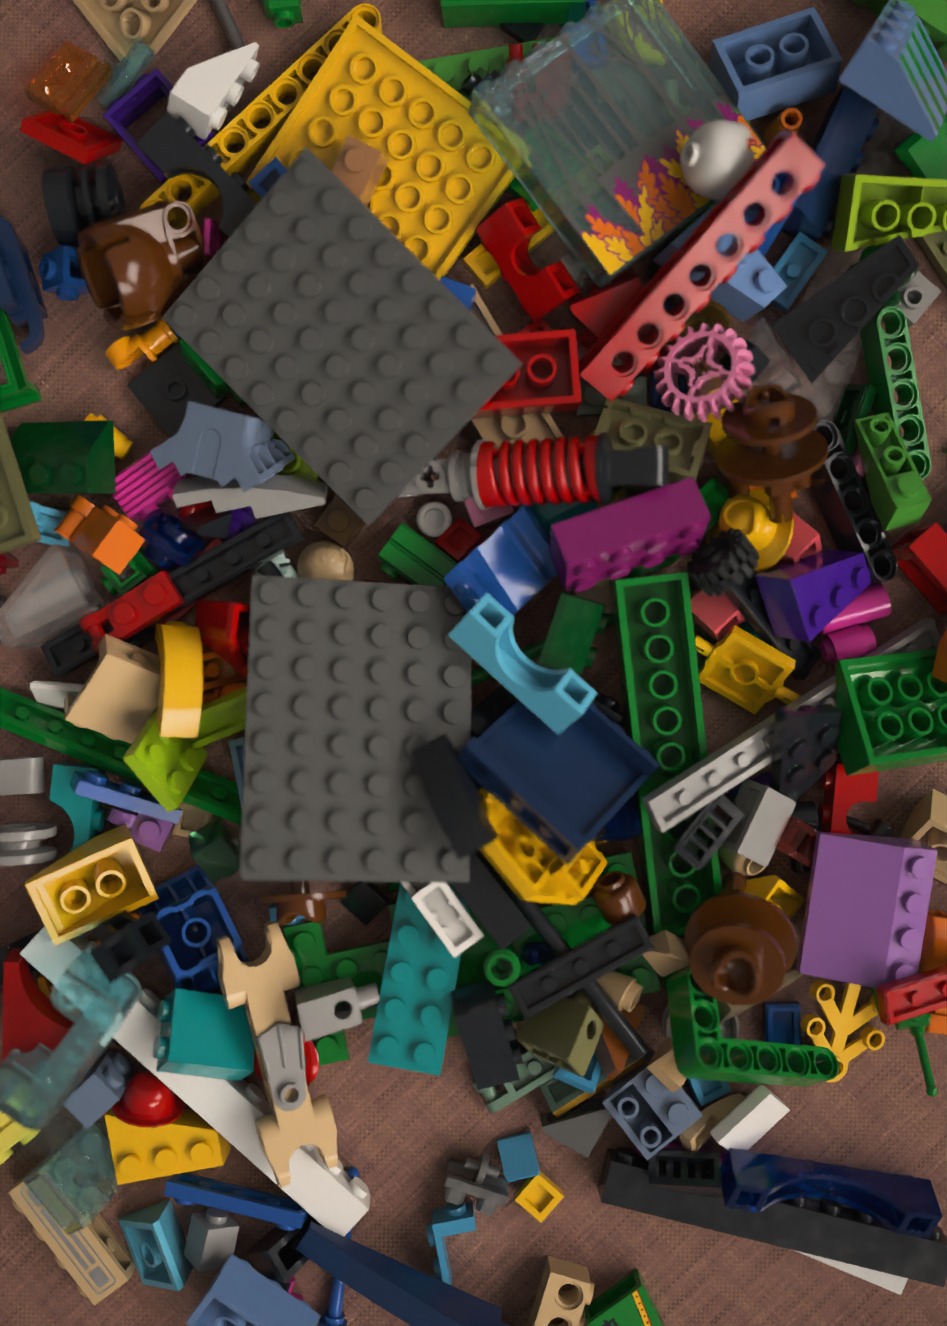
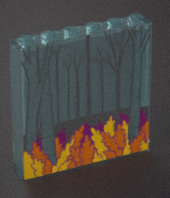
M610 0L604 5L601 2L594 4L585 13L584 19L577 24L574 21L568 22L559 30L554 40L549 43L546 40L541 41L530 51L528 58L522 62L514 60L502 70L501 76L495 81L491 82L487 79L479 84L472 93L473 100L468 110L469 115L600 290L719 201L696 194L684 179L681 151L689 137L699 126L712 120H726L745 124L752 135V139L747 138V149L754 151L753 162L766 150V146L660 0Z

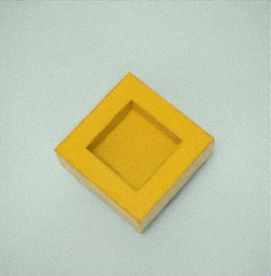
M541 1171L539 1175L529 1177L514 1194L515 1201L540 1223L564 1197L563 1190Z

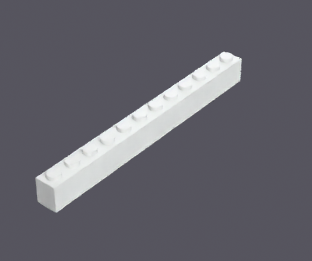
M44 926L19 954L277 1184L272 1168L260 1147L255 1127V1119L271 1114L269 1103L265 1100L262 1090L253 1083H246L243 1079L241 1081L156 1071L157 1059L153 1057V1048L161 1030V1022L157 1021L160 1000L156 994L149 989H142L133 981L134 977L131 972L109 983L90 954L99 943L95 941L90 942L80 934L54 946ZM312 1144L302 1145L294 1151L289 1162L290 1184L281 1187V1189L324 1228L345 1236L369 1210L371 1196L369 1188L360 1178L354 1177L351 1179L343 1170V1165L339 1159L338 1166L328 1169L319 1155L318 1148Z

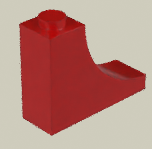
M11 949L4 961L1 1065L91 1066L95 1053H101L103 1031H97V1023L92 1018L69 1012L46 997L35 983L28 966V961L19 954L23 949Z

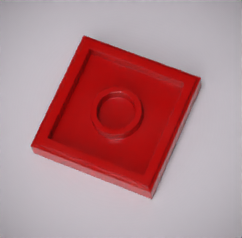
M62 108L22 119L20 127L21 133L84 164L119 152L122 143L120 137Z

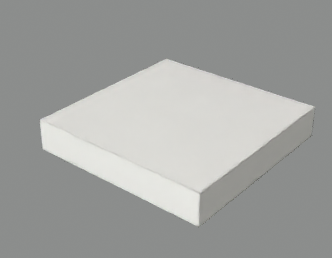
M760 1084L711 1130L710 1134L718 1144L740 1158L783 1118L790 1109L768 1088Z

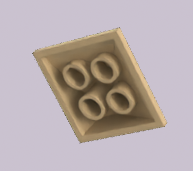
M73 0V2L131 77L137 79L197 0Z

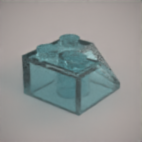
M95 1124L91 1125L88 1129L84 1125L75 1129L22 1179L67 1235L85 1228L111 1201L120 1186L117 1185L110 1143Z

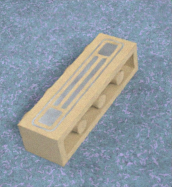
M54 1153L22 1176L11 1188L8 1194L11 1196L16 1210L24 1213L33 1225L36 1236L41 1241L46 1242L53 1251L58 1265L69 1272L75 1280L80 1294L88 1297L94 1306L129 1280L136 1267L133 1257Z

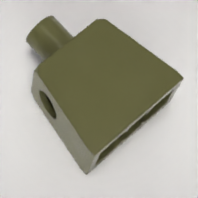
M579 989L573 993L571 998L566 996L530 1016L515 1037L530 1054L583 1078L604 1026L603 1021L591 1008V1002Z

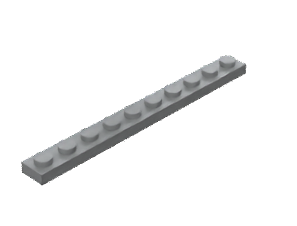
M921 619L864 657L938 649L941 638L934 619ZM836 674L785 707L791 712L798 711L800 705L816 707L819 704H832L836 707ZM775 713L643 797L642 801L655 829L664 833L772 762Z

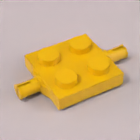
M734 624L726 636L715 645L699 637L697 634L695 635L696 651L707 657L705 663L698 671L700 683L755 715L765 703L773 700L775 697L788 705L801 697V695L783 686L784 680L795 668L796 660Z

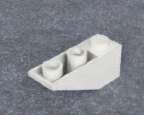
M254 42L187 68L170 92L167 112L175 120L181 116L194 129L195 135L203 140L207 138L213 128L218 131L227 116V107L229 104L235 106L238 103L244 89L242 85L245 81L251 83L259 69L260 63L255 61L259 45Z

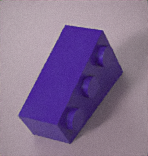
M826 549L801 558L800 562L792 565L784 564L773 572H762L755 575L774 636L808 642L872 583L863 552Z

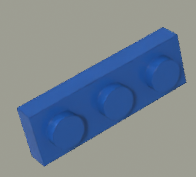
M87 770L86 774L74 771L70 781L74 794L174 824H178L183 813L180 807L166 812L152 794L141 791L142 787L133 782L122 780L120 784L107 781L108 777L94 770Z

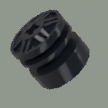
M110 161L97 162L96 168L92 163L82 164L81 181L72 165L44 169L42 189L45 208L52 232L60 245H80L77 235L87 226L126 214L123 190Z

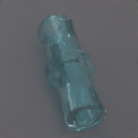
M137 38L120 64L116 63L113 66V74L96 95V99L108 109L112 101L118 97H124L135 87L136 81L157 56L155 51L144 41Z

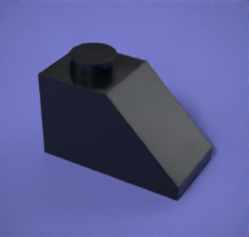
M309 1214V1218L301 1229L296 1228L295 1230L288 1231L274 1227L246 1253L257 1272L277 1283H286L309 1260L296 1250L297 1243L311 1222L322 1225Z

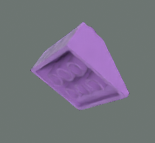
M817 832L796 971L801 974L872 988L918 974L938 850L915 839Z

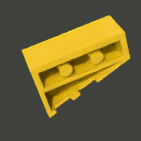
M112 1107L104 1115L117 1185L223 1166L231 1150L230 1142L192 1110L184 1109L177 1120L168 1125L155 1128L128 1125L117 1119L112 1111Z

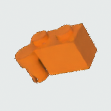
M77 494L69 504L71 509L59 525L54 528V531L90 557L120 575L145 541L143 537L135 532L138 525L123 514H118L107 505L100 509Z

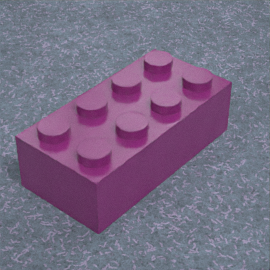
M691 477L551 525L550 556L564 591L568 592L574 589L576 592L585 591L593 587L597 581L608 577L611 580H616L629 574L631 569L643 565L645 568H651L662 563L666 557L675 554L685 556L693 553L701 546L710 519V513L694 478Z

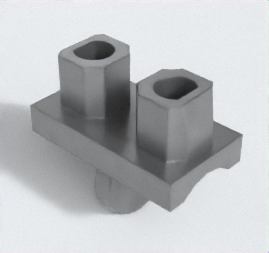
M483 1151L478 1161L467 1157L465 1163L449 1158L444 1183L446 1187L445 1201L455 1205L463 1204L465 1195L469 1194L478 1197L476 1209L480 1213L493 1216L498 1206H505L507 1202L508 1182L505 1181L504 1175L499 1174L500 1168L489 1165L490 1153Z

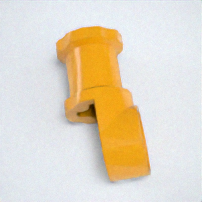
M160 319L141 335L136 333L132 337L125 336L114 342L106 350L105 356L116 370H121L132 364L143 354H146L152 362L156 361L157 355L172 343L178 344L180 339L176 337L174 330L163 319Z

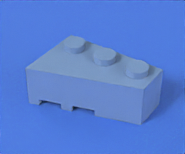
M719 201L652 261L659 266L664 265L715 208ZM724 234L717 240V251H725L730 247L732 234ZM758 249L751 254L746 253L736 264L738 268L735 274L726 283H719L710 293V300L742 322H745L764 309L787 287ZM695 265L690 271L689 279L692 281L701 279L706 272V265Z

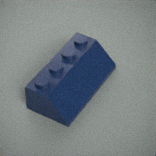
M845 84L842 85L832 100L812 144L815 148L813 153L826 166L819 172L820 179L815 186L806 193L801 192L797 204L780 232L795 238L799 231L814 242L821 236H828L835 222V216L831 214L838 203L841 175H849L850 172L855 173L865 155V152L860 151L864 140L870 141L879 124V120L875 119L879 107Z

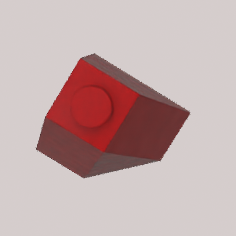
M631 266L592 284L591 289L588 291L589 295L585 298L580 293L568 301L572 313L592 333L600 338L643 288L638 275ZM645 323L641 325L637 336L641 338L650 336L654 331L655 324ZM662 346L658 357L667 356ZM621 351L616 356L623 363H626L630 353ZM657 360L648 369L642 368L641 373H648L658 369L660 366Z
M198 600L195 627L199 628L201 642L247 678L250 605Z

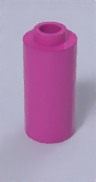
M881 582L870 584L818 634L824 635L889 616L891 613V603L884 585Z

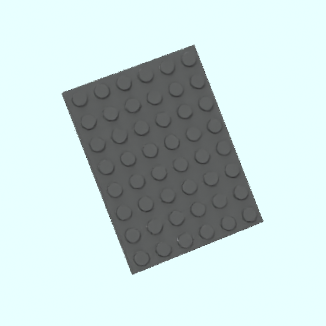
M307 147L162 317L367 525L375 522L523 365Z
M252 575L239 880L469 882L470 854L458 860L433 810L412 753L414 750L446 733L457 754L460 756L464 746L471 740V656L448 636L467 614V611L450 587Z

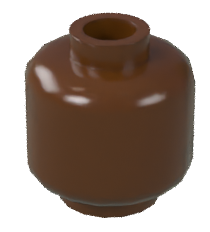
M612 871L606 873L597 881V886L593 891V899L603 920L607 924L614 925L634 914H637L638 918H640V915L645 910L646 901L637 880L631 874Z

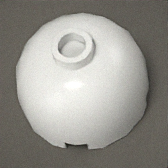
M712 120L699 126L689 137L681 151V163L685 182L696 194L721 201L751 167L754 151L747 149V138L752 139V135L745 124L726 120Z

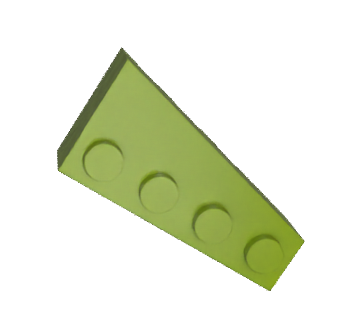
M856 174L841 175L831 250L848 252L858 250V248L888 243L899 234L902 239L947 231V180Z

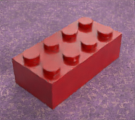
M575 329L495 335L523 365L472 419L578 410L581 404V390Z

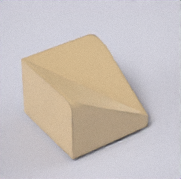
M666 930L649 937L655 948L642 955L660 976L665 977L690 965V957L687 953L684 939Z

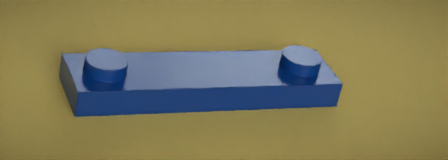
M186 1172L174 1174L166 1181L164 1195L173 1197L174 1201L178 1204L193 1205L197 1203L274 1222L276 1227L288 1231L295 1230L296 1228L301 1229L309 1218V1213L292 1198Z

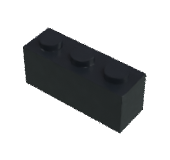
M490 981L451 991L455 1020L478 1090L520 1080L517 1065L522 1064L523 1059L519 1043L511 1042L516 1040L512 1018H504V1016L509 1015L505 994H497L495 985Z

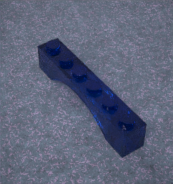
M729 1148L721 1165L722 1193L725 1208L760 1213L770 1205L786 1199L800 1197L822 1198L860 1210L881 1222L896 1234L923 1238L930 1237L943 1217L930 1179Z

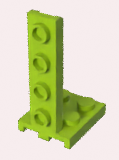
M247 686L202 705L198 738L160 737L156 721L157 706L126 752L123 760L166 812L179 808L209 754L203 746L245 729Z

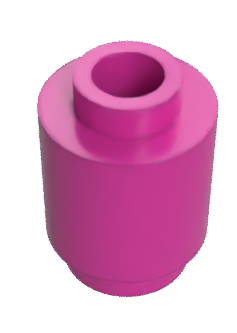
M859 624L824 634V642L820 643V651L826 663L831 662L834 667H836V662L839 660L862 658L877 649L872 629L868 625L860 626Z

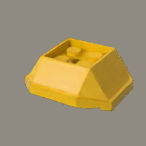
M481 787L479 793L483 799L480 801V804L495 828L498 837L492 843L479 850L521 901L575 905L583 900L608 863L602 852L597 850L594 838L567 865L484 787Z

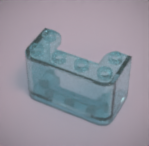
M90 945L65 970L52 990L54 1006L75 1021V1024L56 1050L53 1052L42 1043H39L38 1046L28 1052H20L19 1049L14 1047L0 1064V1111L27 1129L39 1130L46 1127L52 1121L123 1024L141 996V985L130 973L109 983L90 954L94 949Z

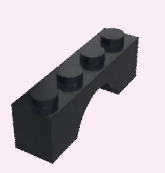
M166 112L136 144L141 153L168 180L180 175H196L208 180L219 190L223 198V215L219 229L221 234L228 240L262 199L256 203L246 193L250 188L245 181L235 172L229 175L220 166L223 160L208 144L202 148L193 138L196 132L181 116L175 120Z

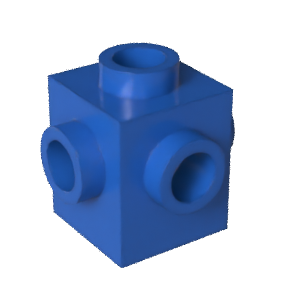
M58 245L55 250L42 255L39 266V274L42 278V291L55 293L58 299L65 301L79 300V296L89 293L78 262L77 247Z

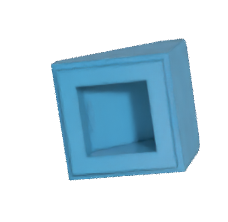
M531 1131L497 1139L506 1182L540 1174Z

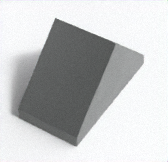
M605 1096L582 1102L559 1117H556L552 1111L540 1114L544 1134L588 1158L612 1116L602 1103Z

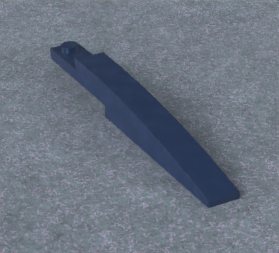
M310 1223L297 1243L296 1250L362 1296L411 1326H511L501 1321L502 1308L316 1223Z

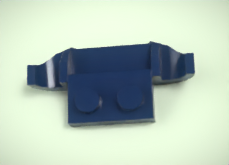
M0 215V308L11 316L13 324L18 328L29 327L28 337L20 343L21 350L28 355L41 346L45 336L43 319L49 316L28 250L19 242L12 225Z

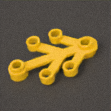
M816 980L810 987L811 997L818 1001L833 1031L830 1044L824 1036L825 1022L815 1014L805 1015L801 1020L800 1027L809 1036L814 1046L830 1049L837 1058L839 1064L838 1074L834 1079L826 1082L833 1083L842 1079L848 1070L849 1061L867 1048L879 1050L884 1045L885 1036L883 1032L873 1026L865 1027L858 1038L845 1045L849 1034L878 1014L874 994L868 1003L855 1011L861 985L846 982L839 1010L833 1000L835 989L831 984L824 980ZM825 987V993L819 997L821 989ZM816 1021L815 1028L810 1031L811 1024ZM875 1034L874 1040L870 1042L871 1036Z

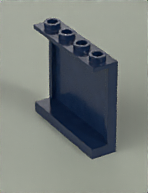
M518 700L478 739L473 737L464 746L459 756L469 775L567 865L573 861L660 765L646 749L638 746L629 738L618 724L611 722L602 714L593 702L589 704L582 716L557 735Z

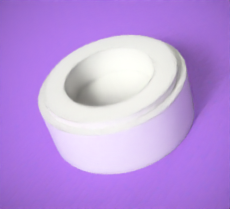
M428 502L419 509L417 524L424 535L437 538L451 526L452 516L450 510L444 504Z

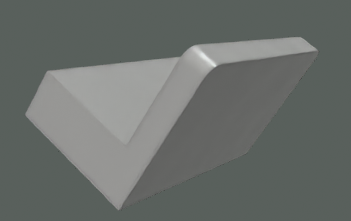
M745 779L733 803L744 816L721 846L766 867L792 815L796 802L768 786Z

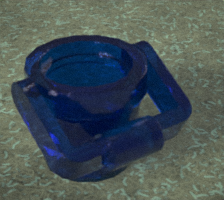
M159 509L144 522L139 534L148 542L144 550L145 555L164 569L174 571L178 565H188L203 550L206 542L202 540L200 535L180 528L177 525L179 518L164 513ZM157 523L156 529L153 530L152 527Z

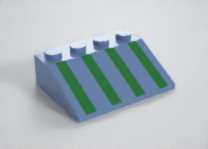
M889 0L840 76L839 81L930 142H933L938 135L947 112V71L921 19L915 15V8L903 0H898L897 2Z

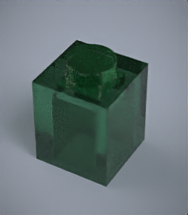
M220 818L213 820L188 835L191 856L213 883L224 877L234 875L240 869V844Z

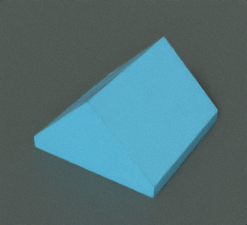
M167 1199L118 1219L142 1284L174 1291L181 1290L187 1282L193 1265L183 1255L186 1239L171 1200Z

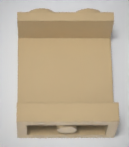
M105 634L98 645L100 661L77 697L67 694L64 698L65 720L77 727L89 728L100 732L110 739L122 740L132 744L158 705L160 659L159 655Z

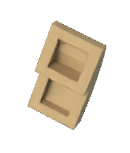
M737 1093L725 1097L702 1110L703 1116L679 1135L681 1148L684 1151H698L711 1136V1130L745 1099V1096Z

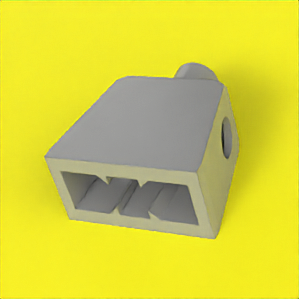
M351 977L294 989L305 1042L361 1024L363 1021L360 1010L376 1006L380 1001L376 983L355 988ZM340 1001H347L342 1006H335Z

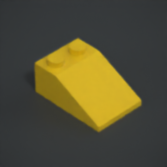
M127 823L90 839L25 881V886L54 946L94 929L100 923L125 910L129 913L159 899L154 883Z

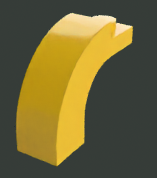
M179 621L156 624L154 637L160 659V689L156 721L160 737L198 738L203 690V658L199 628L187 626V624Z

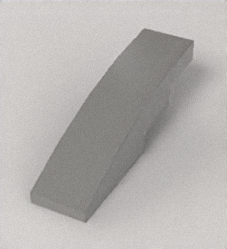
M274 475L261 485L256 484L246 492H243L236 478L221 487L216 480L198 476L178 479L172 496L176 507L212 500L216 513L251 506L255 519L325 505L328 487L325 482L288 475Z

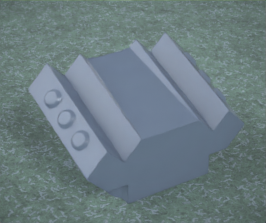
M188 401L186 415L178 433L150 451L159 470L174 462L181 476L186 473L203 476L218 481L221 487L236 478L243 492H246L256 484L261 485L267 479L283 470L284 465L295 459L285 441L273 438L274 430L264 420Z

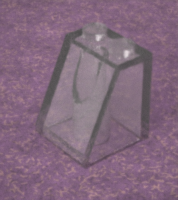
M59 544L51 546L1 606L0 640L4 645L9 646L10 649H36L77 626L79 621L87 615L96 613L106 606L78 549Z

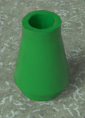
M495 950L485 960V975L496 986H508L514 983L520 975V961L510 950ZM504 959L506 962H509L510 968L508 970L499 969L497 966L498 960Z

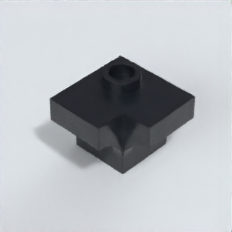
M125 910L105 920L93 929L101 944L96 946L90 954L109 983H112L150 961L173 941L153 911L140 918H134Z

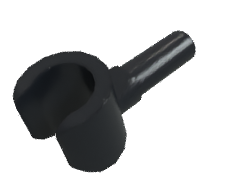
M848 815L846 817L847 825L869 836L888 837L892 832V828L878 818L869 826Z

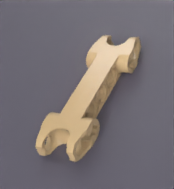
M271 921L264 923L265 949L261 956L252 962H242L238 959L229 937L225 935L216 938L218 953L217 975L227 1008L232 1009L241 1005L245 1007L271 1114L255 1119V1127L260 1147L272 1168L277 1184L281 1188L290 1184V1158L294 1151L302 1145L312 1144L316 1146L324 1165H327L328 1169L338 1166L337 1128L327 1096L323 1094L310 1099L307 1084L306 1098L303 1104L295 1110H282L273 1100L257 1036L269 1030L277 1022L292 1025L284 991L300 986L294 956L285 942L278 923ZM287 1089L284 1094L285 1100H292L296 1096V1089Z

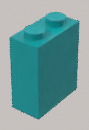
M175 988L165 999L161 1000L157 1011V1021L161 1022V1030L153 1048V1057L157 1059L156 1071L241 1081L253 1072L255 1047L244 1005L228 1009L223 995Z

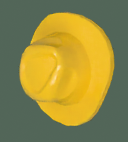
M764 489L750 490L749 495H736L731 499L728 498L721 508L719 521L706 532V541L709 543L708 539L712 536L717 538L718 533L723 530L727 533L728 529L731 528L734 530L740 529L760 555L759 560H757L758 565L754 568L756 572H760L776 564L786 553L793 535L794 517L792 521L785 523L784 514H781L782 524L772 523L769 520V496L765 493Z

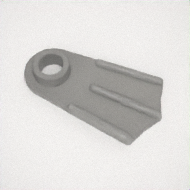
M277 1022L269 1030L257 1036V1042L275 1104L282 1110L292 1111L299 1108L306 1098L303 1030L300 1025H288ZM295 1088L296 1096L292 1100H285L284 1094L286 1090Z

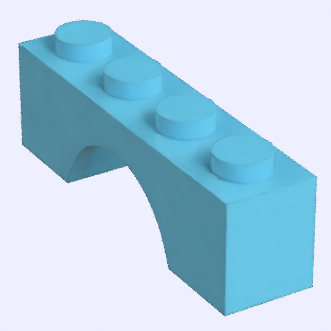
M486 593L448 636L559 735L583 715L597 692L571 668L551 670L541 667L528 659L519 649L513 636L515 617Z

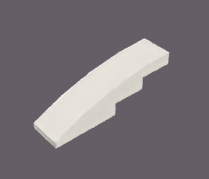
M401 882L410 894L413 902L454 958L484 936L447 882Z

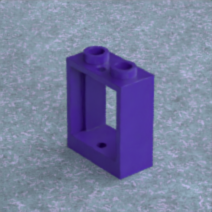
M156 68L150 74L142 75L136 81L134 88L124 97H118L112 101L108 111L103 116L112 130L162 186L168 179L141 153L136 144L137 141L126 130L163 96L169 101L170 92L174 87ZM211 131L205 140L197 135H194L193 138L203 148L215 137V134Z

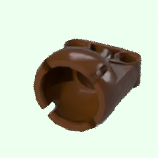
M159 200L151 206L93 223L77 235V240L80 243L77 248V257L84 282L94 304L98 308H105L104 319L116 330H131L162 319L165 313L209 263V258L204 253V241L191 207L182 201ZM171 208L176 214V221L172 227L167 220V215ZM120 304L119 307L108 308V307H111V306Z

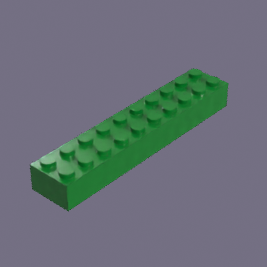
M673 572L609 580L626 735L638 746L646 749L652 758L660 764L633 794L643 889L646 901L647 925L653 935L666 930L678 936L685 935L686 925L692 912L707 899L717 896L722 891L718 849L698 872L668 843L693 814L662 833L655 829L642 801L643 797L707 757L688 572ZM707 816L704 822L716 832L715 821ZM700 827L695 832L704 842L710 838ZM691 839L686 843L695 853L700 849Z

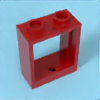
M937 523L911 529L891 546L898 568L939 615L947 614V534Z

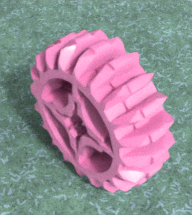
M702 322L698 332H695L693 327L688 326V335L683 338L679 335L675 339L676 344L674 346L664 344V351L667 356L657 358V363L661 369L654 371V377L659 381L656 385V390L659 395H663L662 402L666 407L672 406L671 411L674 415L680 416L684 413L685 419L690 422L698 415L699 420L706 423L710 413L713 414L715 419L720 420L722 415L720 410L726 407L729 412L735 410L732 404L734 400L744 402L745 395L741 389H752V382L748 377L754 375L755 368L753 364H750L753 355L750 350L746 349L747 344L745 340L741 337L737 338V334L733 329L730 328L724 332L723 326L717 323L710 331L708 324ZM720 351L731 357V371L724 370L723 366L719 365L718 355ZM710 369L709 372L705 374V370ZM703 371V376L699 377L698 375ZM679 374L684 375L689 380L688 387L690 390L688 395L683 394L678 389ZM719 388L713 393H710L713 389Z

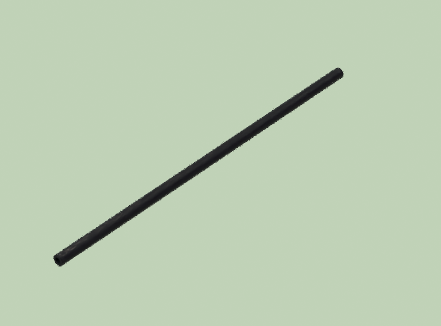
M272 560L266 562L257 570L261 576L284 577ZM480 850L475 851V854L553 955L556 957L571 949L570 945L536 902L521 901ZM597 980L582 987L580 990L635 1060L645 1056L649 1051L648 1046Z

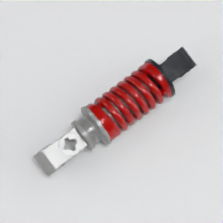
M609 433L588 435L584 443H582L578 436H573L569 439V442L564 437L557 438L555 442L551 438H545L541 443L535 438L530 439L527 444L524 440L518 439L513 445L509 440H504L500 443L499 449L493 441L477 440L471 453H465L463 450H454L449 459L432 460L398 497L451 493L456 502L466 501L467 498H474L475 503L481 510H487L494 506L506 507L511 505L517 507L521 504L532 506L535 503L541 506L548 503L559 505L562 502L574 504L577 501L588 504L593 498L603 505H610L613 500L615 486L635 485V487L669 485L668 446L613 450ZM431 474H440L439 480L431 481Z

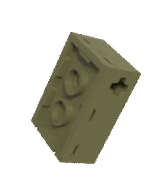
M615 398L613 402L608 399L606 400L597 427L590 435L609 433L613 450L668 446L670 485L691 477L696 482L712 423H704L698 419H693L690 422L683 415L676 416L672 412ZM625 485L622 487L647 493L664 486L635 487V485Z

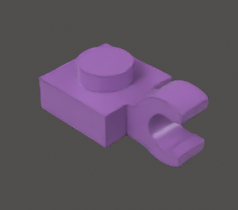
M117 806L112 808L107 819L119 826L127 823L128 827L132 828L130 832L135 842L159 853L163 850L174 826V823Z

